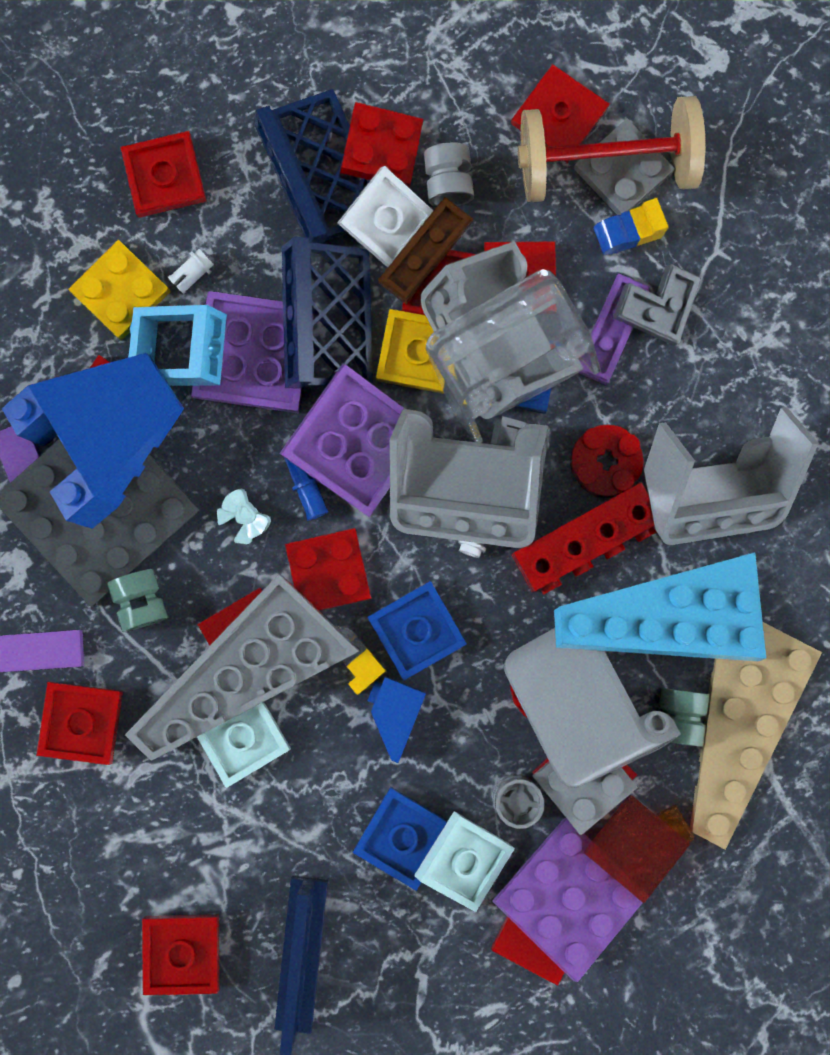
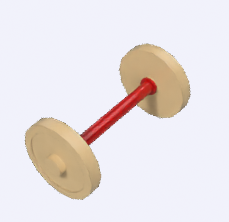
M696 96L677 97L671 119V137L545 147L544 128L540 110L522 111L521 146H518L519 168H522L525 195L528 202H541L545 199L546 162L671 152L672 166L675 168L674 177L679 189L698 188L702 181L706 153L705 127L701 104Z

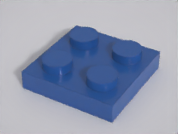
M431 581L367 617L403 681L467 645Z
M390 786L355 846L353 853L417 891L421 882L414 875L448 820Z

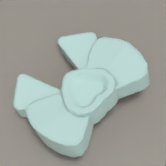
M242 488L228 494L222 503V508L217 510L218 525L225 524L234 517L238 523L243 524L234 539L235 543L250 544L252 538L264 533L271 522V518L268 515L259 513L248 501L247 493Z

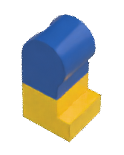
M654 198L643 202L642 206L597 223L593 229L603 255H611L661 239L668 229V224L658 199Z

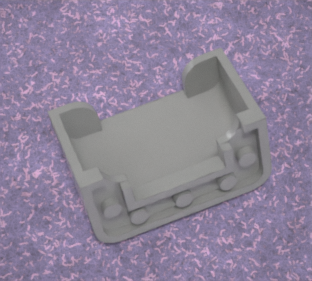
M515 241L446 265L421 294V305L426 318L475 410L485 419L497 416L575 376L583 370L577 353L569 345L561 342L552 347L550 346L518 285L526 277L527 261L524 255L521 254Z

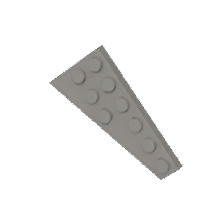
M278 574L125 736L152 761L360 650L287 579Z

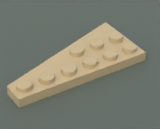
M764 622L766 659L758 662L715 659L713 672H711L708 710L704 721L706 726L704 744L700 750L698 784L695 786L689 830L725 850L822 654L819 650Z

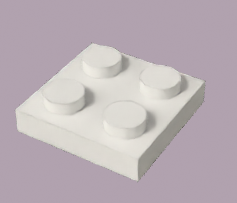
M383 166L337 223L385 266L389 267L434 210L388 168Z

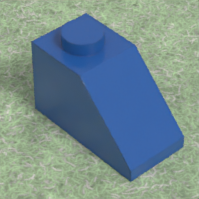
M385 676L383 683L375 681L368 702L374 704L371 713L391 761L399 763L426 692Z

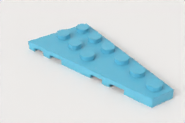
M755 552L566 604L554 610L556 648L757 662L766 659Z

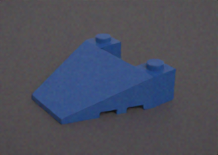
M147 353L28 385L2 408L17 436L42 446L49 443L55 436L59 437L77 469L54 487L50 494L66 521L91 529L120 506L126 497L123 492L134 476H140L145 468L143 462L153 447L158 448L184 410V407L157 365Z

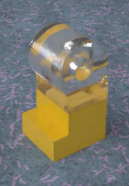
M336 626L360 650L342 660L355 676L348 685L357 695H360L387 670L351 629L344 626Z

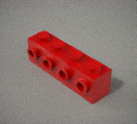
M641 482L511 554L531 592L540 589L544 595L561 586L562 583L559 578L572 571L573 575L577 577L593 568L591 560L604 554L607 560L626 550L622 543L634 536L640 542L657 533L654 527L649 495Z

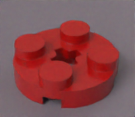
M609 424L588 429L577 440L570 456L571 471L581 484V487L586 492L599 497H613L630 489L639 479L644 463L639 439L635 435L630 434L626 429ZM605 451L612 453V458L616 459V465H611L608 471L603 470V464L597 462V457L603 456Z

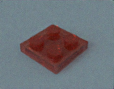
M629 795L583 853L640 901L645 903L690 846V843L634 796Z

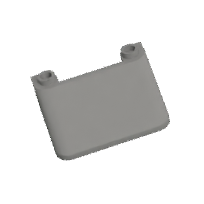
M403 409L390 437V519L393 526L403 533L513 548H523L530 545L536 534L549 426L529 424L522 427L517 433L515 447L433 438V422L429 416L420 411Z
M555 628L512 651L505 660V674L557 778L568 787H581L661 749L681 735L673 719L664 712L652 711L639 717L605 651L556 648Z

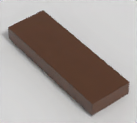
M444 197L380 276L378 283L407 305L473 223V218Z

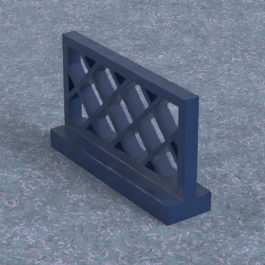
M333 89L273 110L270 109V106L257 109L255 115L257 133L304 237L309 238V242L320 244L348 233L340 225L329 228L324 218L327 206L343 213L349 208L331 199L336 185L355 192L352 200L353 203L363 191L364 182L366 185L370 182V180L361 178L359 185L340 178L344 154L326 147L331 132L345 138L347 142L350 127ZM329 102L334 113L330 123L312 115L316 106ZM292 115L303 120L299 133L296 134L284 129L280 119ZM336 120L340 127L335 125ZM308 123L327 130L321 144L303 137ZM289 140L294 141L293 147H292V145H291V143H290ZM299 144L318 152L313 165L297 159L295 153ZM322 154L341 161L336 175L316 168ZM303 171L309 173L307 178ZM313 175L332 183L327 197L312 191L309 184ZM317 202L323 204L322 209H320Z
M293 237L281 247L285 388H326L341 365H347L352 359L362 368V377L373 385L369 251L362 248L309 242V238ZM311 253L321 254L330 264V267L321 275L311 265ZM346 257L359 259V273L354 278L340 264ZM333 269L347 284L338 294L324 280ZM317 285L332 300L322 311L312 301V290ZM350 289L360 299V308L355 313L341 299ZM334 305L348 319L339 329L325 315ZM318 321L332 334V337L323 346L313 336V326ZM351 324L361 333V343L356 348L342 334ZM335 340L349 353L340 365L326 351ZM319 356L333 370L327 378H314V362Z
M291 877L274 1030L282 1031L279 1055H292L298 1033H312L328 880Z

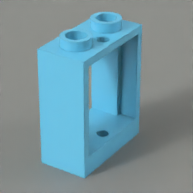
M209 305L134 307L130 325L131 338L128 358L147 353L155 361L158 322L193 321L189 369L159 370L169 386L220 385L227 314Z

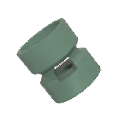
M154 569L134 572L107 583L113 603L120 604V609L116 614L122 632L140 629L169 618L163 599L156 597L155 594L159 590V585ZM146 598L147 606L132 610L131 602Z
M661 688L658 708L673 719L681 733L671 743L703 746L706 726L701 722V717L707 715L709 694Z

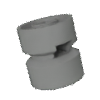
M450 142L427 148L424 151L426 174L431 176L427 181L429 204L437 207L444 197L456 206L471 202L474 199L472 176L467 174L471 170L469 147L462 143Z
M510 774L496 784L493 792V804L500 819L506 825L516 829H524L534 825L541 818L544 811V798L540 789L529 777L521 774Z

